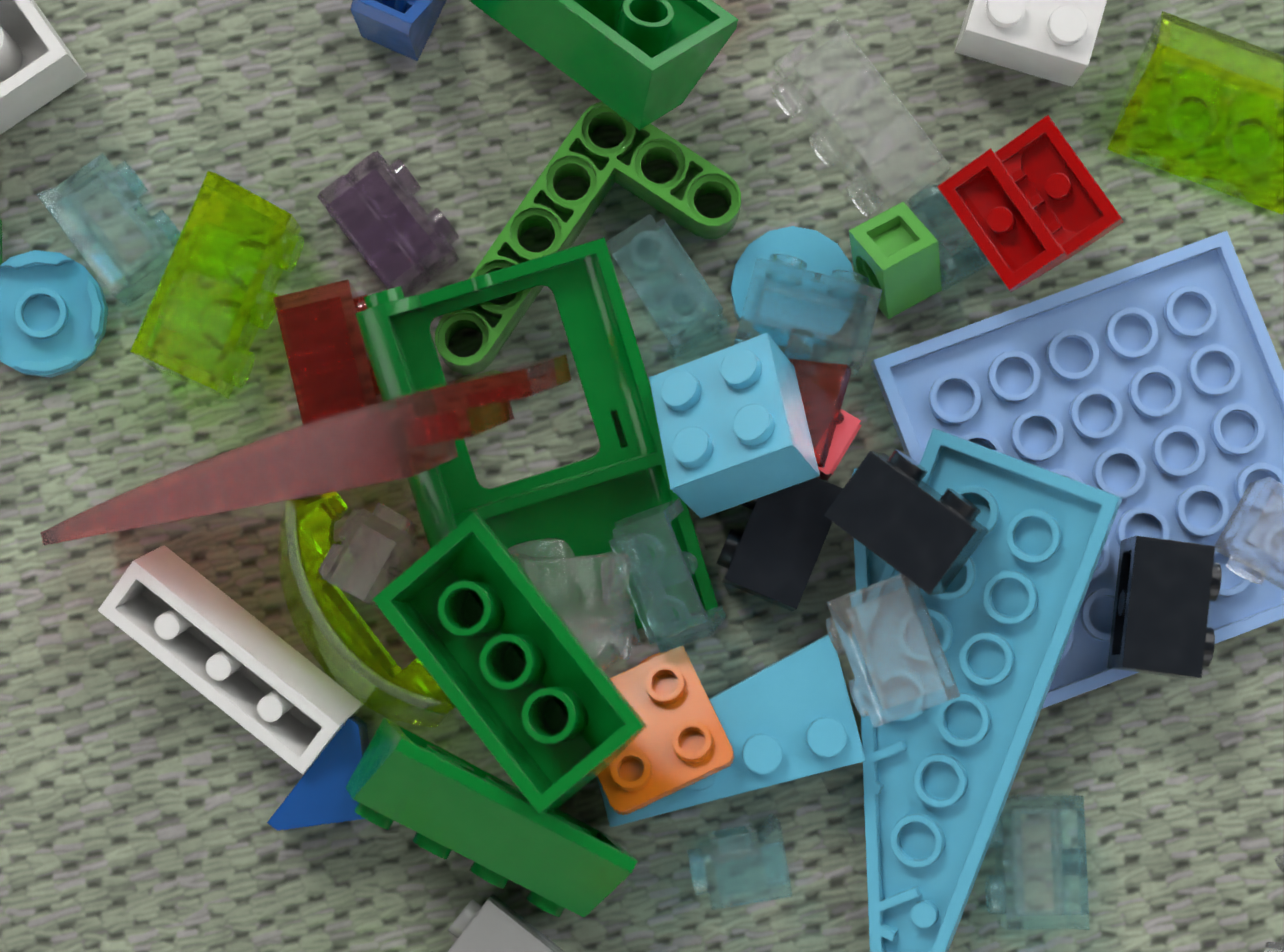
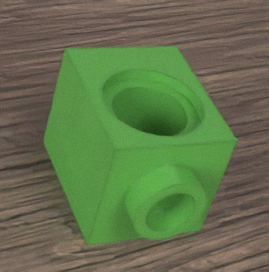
M904 202L849 230L855 280L887 319L942 291L938 240Z

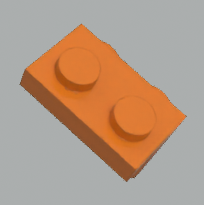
M683 644L669 651L653 654L641 661L637 666L610 678L647 725L621 754L597 775L608 801L616 813L620 815L630 814L713 775L732 764L734 760L733 748Z

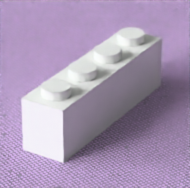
M165 545L133 560L98 609L101 614L302 775L310 768L349 718L354 717L364 705Z

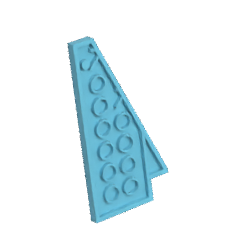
M934 428L920 462V465L927 470V474L922 481L942 496L950 488L973 503L981 510L975 520L987 528L989 532L945 592L935 595L926 593L854 538L861 735L866 759L863 762L870 952L949 951L1122 501L1120 496Z

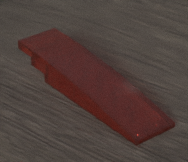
M564 354L432 385L367 404L238 447L125 492L40 532L43 545L416 476L458 457L455 440L473 437L513 420L511 400L531 397L572 381L567 356Z

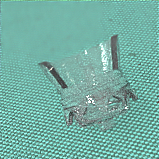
M558 538L528 541L507 549L602 670H607L610 665L619 659H630L632 644L641 645L635 622L634 607L631 605L630 594L626 592L631 573V561L626 553L610 552L575 557L569 544Z

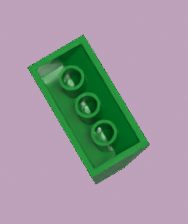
M469 0L639 130L685 101L734 33L738 23V19L712 0Z
M473 512L372 599L538 814L559 808L607 768L647 726L477 512Z
M383 718L345 787L352 799L358 802L354 812L359 816L387 830L396 821L416 831L412 841L440 858L447 859L452 850L474 861L469 870L478 877L503 889L508 880L529 889L530 892L526 899L533 905L556 917H561L566 908L585 918L632 873L638 862L602 831L558 808L538 814L518 787L386 718Z

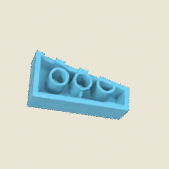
M826 634L709 698L734 751V760L729 767L627 815H620L613 810L600 781L599 785L611 828L866 761L833 634Z

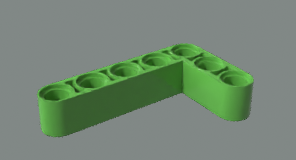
M600 101L591 105L581 115L470 278L571 248L615 182L694 235L704 239H718L727 235L734 228L741 207V191L737 182L730 175L651 123L639 130ZM602 126H614L624 134L623 141L613 148L598 147L591 141L590 137L597 128ZM655 159H663L670 162L675 167L677 173L668 182L654 183L644 176L642 170L648 162ZM568 176L581 177L590 186L588 192L577 200L561 198L555 192V188L563 178ZM715 193L726 200L729 210L721 217L708 218L697 211L694 203L704 194ZM532 227H544L549 229L555 238L546 250L530 252L520 245L523 233ZM536 286L520 291L511 302L504 305L487 301L443 315L435 330V345L444 363L452 371L462 375H474L484 371L492 363L544 286ZM462 329H474L483 335V343L480 349L469 357H459L449 351V343L452 336Z

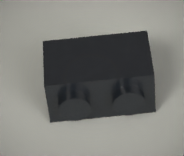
M895 449L890 457L885 453L869 451L824 516L929 595L943 594L989 532L987 528L975 520L981 510L950 488L945 491L943 496L922 481L927 474V470L901 451Z
M816 477L741 504L752 511L743 532L730 529L716 563L727 568L722 582L787 610H796L832 524V521L824 515L843 488Z
M1142 536L1121 540L1107 668L1178 678H1202L1203 666L1208 667L1210 665L1215 646L1214 630L1207 627L1209 601H1216L1222 579L1221 566L1219 563L1214 562L1215 546Z

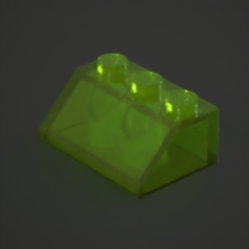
M1162 11L1136 66L1107 150L1283 215L1284 56Z
M208 171L130 352L159 372L229 399L234 386L242 388L251 374L255 353L249 350L258 329L267 330L276 315L280 296L275 294L274 291L283 270L292 272L301 256L304 237L299 236L301 227L293 215L223 176Z

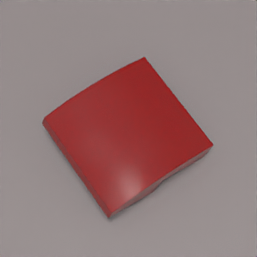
M1049 115L995 153L990 148L937 186L1010 292L1063 263L1124 222Z

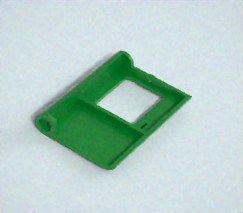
M605 237L406 298L401 286L364 297L367 310L358 312L355 316L430 549L473 512H477L583 646L689 613L718 608L687 504L670 489L651 386ZM543 285L548 287L554 294L599 439V450L594 456L493 488L483 487L478 482L432 338L431 323L439 316Z

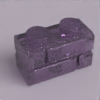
M379 151L372 152L352 167L349 173L342 175L323 189L317 197L387 289L401 286L405 298L414 296L426 287L429 282L434 281L457 263L459 258L451 244L460 237L437 207L427 214L413 195L420 191L421 187L400 159L389 165Z

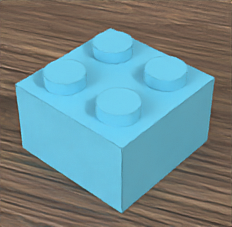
M768 333L649 377L670 489L700 518L820 476L795 367Z

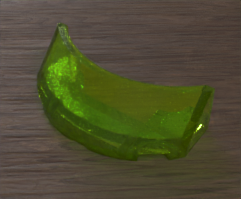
M330 483L292 496L285 503L280 522L278 561L281 586L286 605L304 645L331 679L368 708L408 724L438 727L458 711L418 658L403 670L399 667L327 572L334 563L347 553L341 541H334L335 522L341 520L348 509L347 504Z

